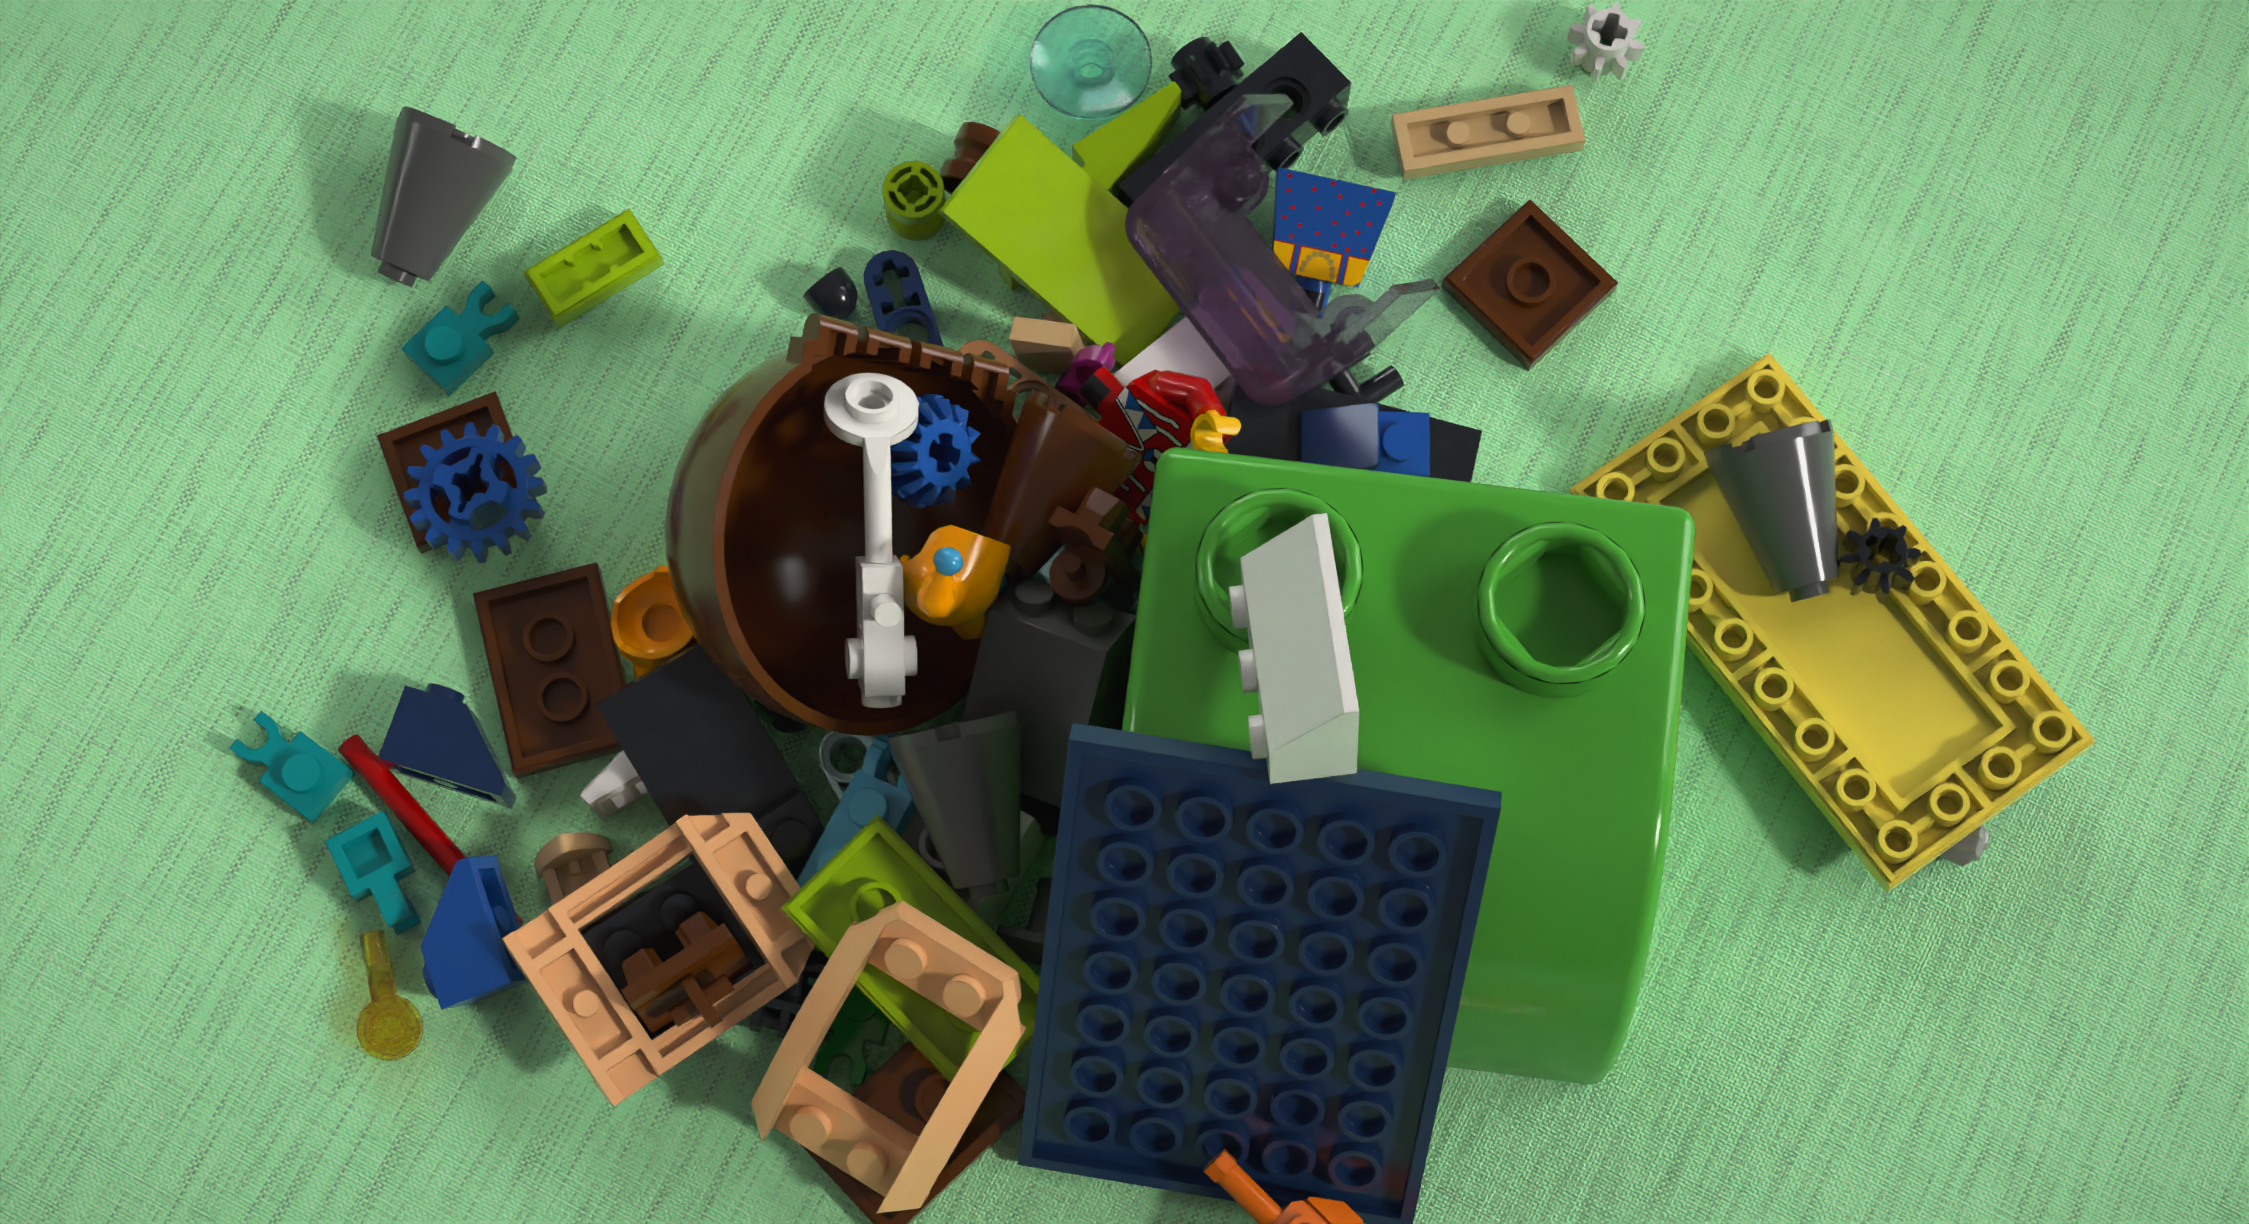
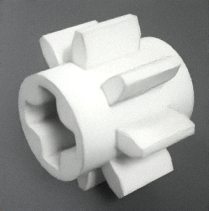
M1615 2L1611 8L1599 11L1590 4L1586 7L1583 17L1584 25L1578 23L1571 24L1567 41L1579 46L1573 50L1570 64L1571 66L1581 64L1585 70L1591 73L1592 82H1596L1600 76L1611 74L1622 80L1628 68L1627 60L1639 61L1645 46L1640 41L1633 40L1638 34L1641 20L1640 18L1630 20L1620 11V3ZM1600 39L1611 41V45L1604 46L1600 44Z

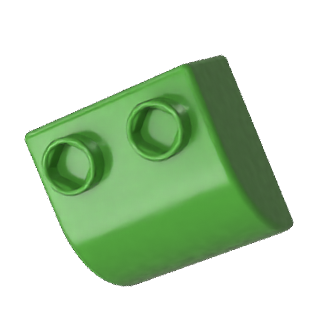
M1180 447L1170 448L1163 452L1158 458L1155 467L1122 731L1251 751L1247 716L1260 713L1257 693L1243 694L1238 651L1250 649L1247 628H1233L1229 587L1241 585V557L1309 516L1327 513L1359 707L1357 769L1502 792L1499 821L1446 1067L1580 1084H1596L1602 1081L1616 1062L1631 1024L1646 967L1660 895L1672 807L1695 540V523L1692 516L1684 509L1664 505Z

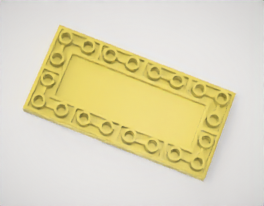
M1768 353L1571 487L1569 494L1678 507L1686 510L1692 516L1695 523V540L1686 644L1883 890L1888 893L2091 748L2095 739L1834 429L1838 560L1845 554H1852L1842 544L1846 533L1852 530L1863 536L1868 531L1872 518H1878L1881 527L1893 530L1902 525L1907 527L1903 538L1907 543L1908 549L1916 548L1921 550V556L1917 564L1906 568L1915 579L1908 591L1901 590L1893 585L1885 602L1881 604L1878 602L1876 594L1861 591L1855 596L1851 595L1853 582L1850 573L1839 572V577L1826 580L1829 593L1791 603L1788 590L1779 593L1774 592L1711 474L1704 455L1708 450L1732 443V447L1741 446L1742 442L1750 440L1751 437L1807 422L1826 420L1774 357ZM1878 555V557L1872 561L1868 560L1872 565L1878 567L1880 563H1882L1883 561L1889 562L1885 557L1881 555Z

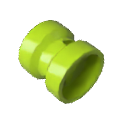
M905 161L894 166L886 175L882 185L886 217L891 229L901 238L911 241L926 240L936 235L944 226L946 220L937 213L946 202L944 183L939 172L931 165L921 161ZM913 190L912 193L908 194V195L904 198V195H905L908 191Z

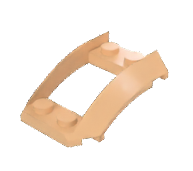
M722 813L721 815L688 816L686 814L624 859L548 908L547 911L502 938L517 969L522 971L593 1078L592 1082L612 1107L799 982L800 975L815 946L781 911V907L801 888L751 813ZM693 854L766 964L733 985L735 989L733 992L714 1003L723 1021L713 1028L707 1024L699 1013L681 1026L674 1025L651 1040L579 931L635 895Z
M903 900L881 909L875 917L860 923L853 921L801 1006L751 1101L761 1141L765 1139L772 1128L777 1129L884 1196L885 1198L877 1213L921 1208L980 1104L1027 1028L1020 1023L1018 1003L1022 999L1019 972ZM868 962L981 1032L919 1137L808 1068L832 1022Z

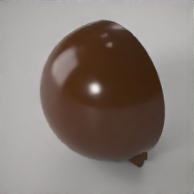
M812 313L805 321L802 337L791 336L788 350L768 358L727 388L705 412L690 436L676 466L668 496L665 520L666 559L672 587L683 618L696 641L712 663L735 686L768 709L809 726L850 735L890 734L930 721L949 710L968 695L982 638L964 640L950 626L934 625L920 619L904 603V636H915L916 676H905V695H902L901 705L888 708H872L862 705L858 679L847 678L846 638H857L855 557L865 556L863 447L841 440L827 427L823 416L825 395L834 383L844 377L859 373L884 374L905 383L913 390L916 397L923 396V394L941 395L943 399H949L950 404L959 405L962 409L968 410L966 426L972 427V429L981 433L971 444V452L982 461L968 466L967 472L972 486L961 490L956 489L954 502L943 505H926L925 508L908 506L905 502L900 501L899 497L891 496L892 554L896 555L900 560L903 555H907L912 559L919 554L930 534L944 526L953 525L979 535L981 534L1017 426L1012 416L1017 391L1007 389L1009 367L1006 363L969 353L963 355L958 350L920 340H910L905 336L867 326L857 328L855 323ZM1024 569L1020 573L1031 578L1034 577L1033 574ZM1010 577V585L1015 581L1012 577Z

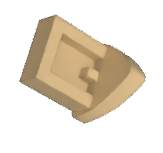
M1049 311L1041 319L1014 316L1009 337L1015 352L1014 358L1032 371L1057 375L1070 372V364L1078 351L1087 347L1085 339L1079 335L1076 324L1065 323L1053 311Z
M587 832L564 833L557 835L540 849L535 857L534 867L538 878L544 877L552 905L612 867L608 854L613 852L609 838Z

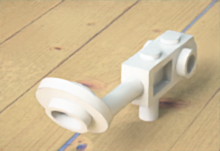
M859 373L844 377L829 388L824 398L823 416L827 427L834 435L847 443L863 447L865 556L855 557L857 638H846L847 678L858 679L862 705L872 708H888L902 704V695H905V676H916L915 636H904L903 565L897 556L892 554L890 446L905 440L915 430L919 417V402L913 390L894 377L879 373Z

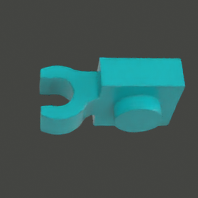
M384 811L324 841L351 897L355 901L360 902L373 895L389 928L393 927L397 935L421 923L410 899L399 882L401 879L415 873L416 870L390 817Z

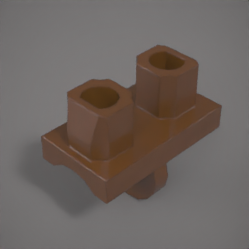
M1093 486L1075 514L1058 506L1048 521V524L1065 549L1053 560L1049 570V581L1055 593L1061 599L1075 605L1085 604L1096 599L1106 587L1108 574L1113 577L1119 589L1127 593L1131 592L1139 579L1136 570L1130 562V558L1144 535L1139 527L1126 519L1130 511L1122 500Z
M699 911L679 925L676 935L685 949L665 962L662 961L653 948L641 949L622 963L628 986L621 991L629 1005L639 1014L652 1034L672 1021L679 1027L699 1013L707 1024L713 1028L723 1021L714 1003L735 990L731 984L732 981L754 968L750 959L724 923L718 926L704 912Z

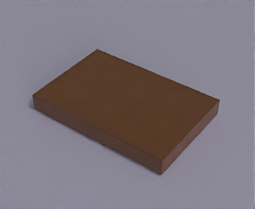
M595 562L473 593L514 776L521 778L622 752V747L595 704L627 685L621 654L613 639L610 624L611 612L598 563Z
M908 1041L851 1095L919 1137L949 1087L950 1082ZM1004 1069L999 1072L948 1162L936 1179L928 1197L921 1208L877 1213L885 1198L884 1196L804 1146L802 1147L873 1224H910L1023 1117L1026 1092Z

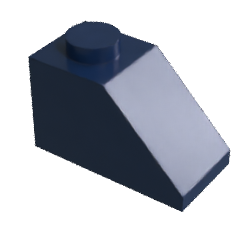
M428 683L425 691L405 685L378 759L391 772L512 809L516 795L478 718L467 704L463 703L465 696L456 690L434 683Z

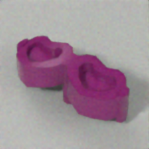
M1106 342L1103 346L1095 344L1079 350L1070 364V372L1063 373L1054 388L1084 409L1088 403L1078 395V392L1086 380L1101 367L1105 366L1111 371L1115 364L1113 356L1115 346L1112 343Z

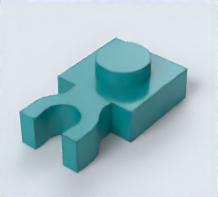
M483 280L470 292L465 309L458 316L448 306H445L401 348L406 357L448 396L453 394L494 354L490 345L485 340L490 336L506 332L520 319L516 310L508 303L495 315L488 316L482 313L484 306L496 297L491 287Z
M260 711L253 721L267 731L268 738L266 743L261 748L250 749L239 739H236L229 749L248 764L268 767L269 769L258 781L314 824L355 773L302 731H299L294 739L288 743L282 728L267 714Z

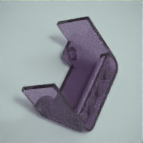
M1287 94L1242 95L1133 202L1125 220L1126 235L1135 251L1247 396L1254 402L1265 406L1288 403L1367 355L1440 290L1433 279L1392 285L1374 303L1363 295L1347 294L1334 298L1320 311L1247 218L1262 202L1269 185L1267 168L1251 147V144L1294 104Z

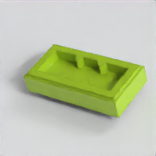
M630 208L523 273L556 326L560 328L664 265L662 256Z

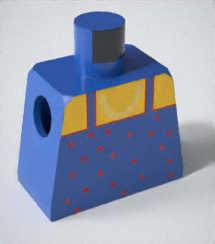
M1277 168L1275 177L1272 269L1296 274L1288 311L1325 319L1332 283L1359 287L1393 205L1396 192L1290 169Z

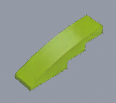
M1173 81L1073 144L1072 160L1118 199V185L1156 154L1179 118L1181 111V89ZM998 265V272L1011 290L1021 285Z

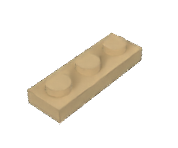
M1573 85L1392 114L1391 129L1402 180L1582 151L1585 144V136Z

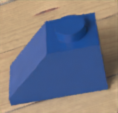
M496 855L466 857L456 861L420 948L425 960L423 967L424 980L430 993L438 999L441 1010L471 1005L528 982L522 971L517 969L502 941V938L519 929L520 924Z

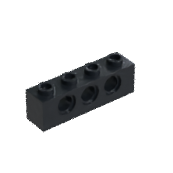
M1300 32L1118 185V200L1176 251H1179L1181 248L1185 251L1194 249L1209 235L1213 228L1211 223L1223 212L1229 209L1234 213L1243 208L1258 191L1259 187L1256 184L1273 170L1277 172L1278 167L1289 169L1303 153L1304 148L1302 145L1318 132L1322 136L1328 135L1343 122L1349 112L1347 107L1351 82ZM1277 105H1287L1294 108L1298 115L1291 119H1280L1273 116L1269 110ZM1232 143H1243L1248 145L1254 152L1249 156L1236 158L1227 154L1224 148ZM1187 181H1198L1204 184L1208 191L1200 196L1192 197L1180 192L1178 187Z

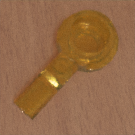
M385 930L369 931L360 934L359 939L371 1002L361 1011L358 1018L357 1037L361 1047L370 1056L382 1061H398L410 1055L418 1047L423 1036V1019L419 1009L413 1003L397 995Z

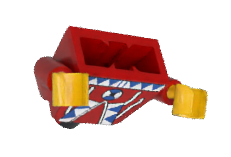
M1104 366L1094 372L1078 392V395L1102 417L1098 422L1099 425L1127 442L1129 446L1126 450L1137 451L1143 455L1134 473L1112 494V496L1122 500L1127 505L1130 513L1126 519L1137 527L1140 526V523L1143 526L1148 525L1155 467L1158 458L1163 452L1170 448L1180 447L1228 453L1225 444L1233 435H1237L1241 428V423L1237 418L1226 415L1211 383L1206 378L1170 370H1153L1132 380L1125 386ZM1142 532L1144 537L1134 553L1144 555L1147 534Z

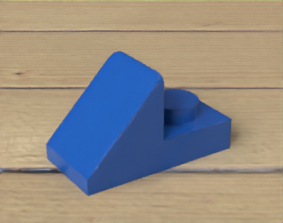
M1378 403L1302 411L1299 413L1300 462L1429 477V413L1379 411Z

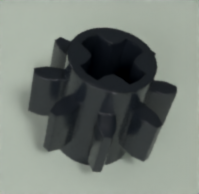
M1200 37L1183 46L1173 56L1171 65L1175 71L1169 74L1168 77L1172 82L1175 81L1181 89V107L1184 110L1196 103L1199 109L1201 108L1205 113L1240 84L1238 79L1244 75L1240 68L1245 63L1229 40L1217 47L1214 41L1211 42L1208 37Z
M1872 518L1868 531L1863 536L1852 530L1846 533L1842 544L1852 554H1845L1839 558L1838 571L1840 573H1850L1853 582L1851 595L1855 596L1861 591L1876 594V598L1881 604L1885 602L1893 585L1904 591L1910 589L1915 578L1906 568L1917 564L1921 556V550L1916 548L1908 549L1907 543L1903 538L1907 527L1902 525L1896 530L1881 527L1878 518ZM1878 555H1881L1885 557L1889 562L1883 561L1882 563H1880L1878 567L1872 565L1868 560L1872 561L1876 559Z

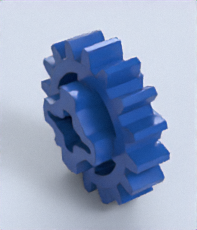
M473 422L466 423L464 437L455 440L447 429L440 431L444 446L436 451L434 448L423 444L420 451L427 460V464L425 467L409 466L407 470L411 480L419 485V488H412L404 492V499L408 505L418 509L409 517L417 531L428 529L425 540L434 550L447 542V552L456 561H460L467 548L472 549L479 563L486 562L488 548L497 545L498 549L505 556L512 554L508 539L515 534L528 541L532 534L525 524L527 517L543 519L545 514L541 505L533 500V497H540L548 493L543 478L534 476L542 469L535 454L523 456L526 446L518 435L512 437L504 444V434L500 427L492 424L485 437L479 435ZM503 462L514 471L517 489L511 488L509 483L501 481L504 473L501 468ZM481 484L486 486L487 492L485 494L475 493L471 501H468L464 496L467 491L477 492ZM435 496L441 497L445 503L451 504L448 515L451 518L449 524L439 516ZM498 521L497 523H495V524H493V525H491V526H489V527H486V526H488V525H490V524H492V523Z

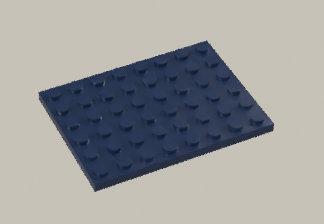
M1073 723L1068 741L1018 1165L1235 1201L1218 1183H1215L1204 1172V1168L1225 1148L1236 1159V1163L1281 1208L1294 1201L1305 1200L1308 1197H1318L1344 1201L1366 1224H1413L1499 821L1502 792L1357 769L1355 774L1270 784L1266 758L1253 759L1251 751Z

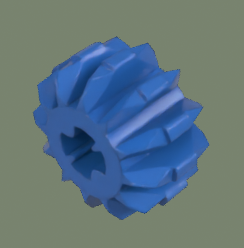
M923 394V396H917L919 417L915 430L905 440L890 446L891 496L899 497V500L905 502L908 506L925 508L926 505H943L954 502L956 489L961 490L972 486L967 472L968 466L982 461L971 452V444L981 433L972 429V427L966 426L969 411L962 409L959 405L950 404L949 399H943L941 395Z

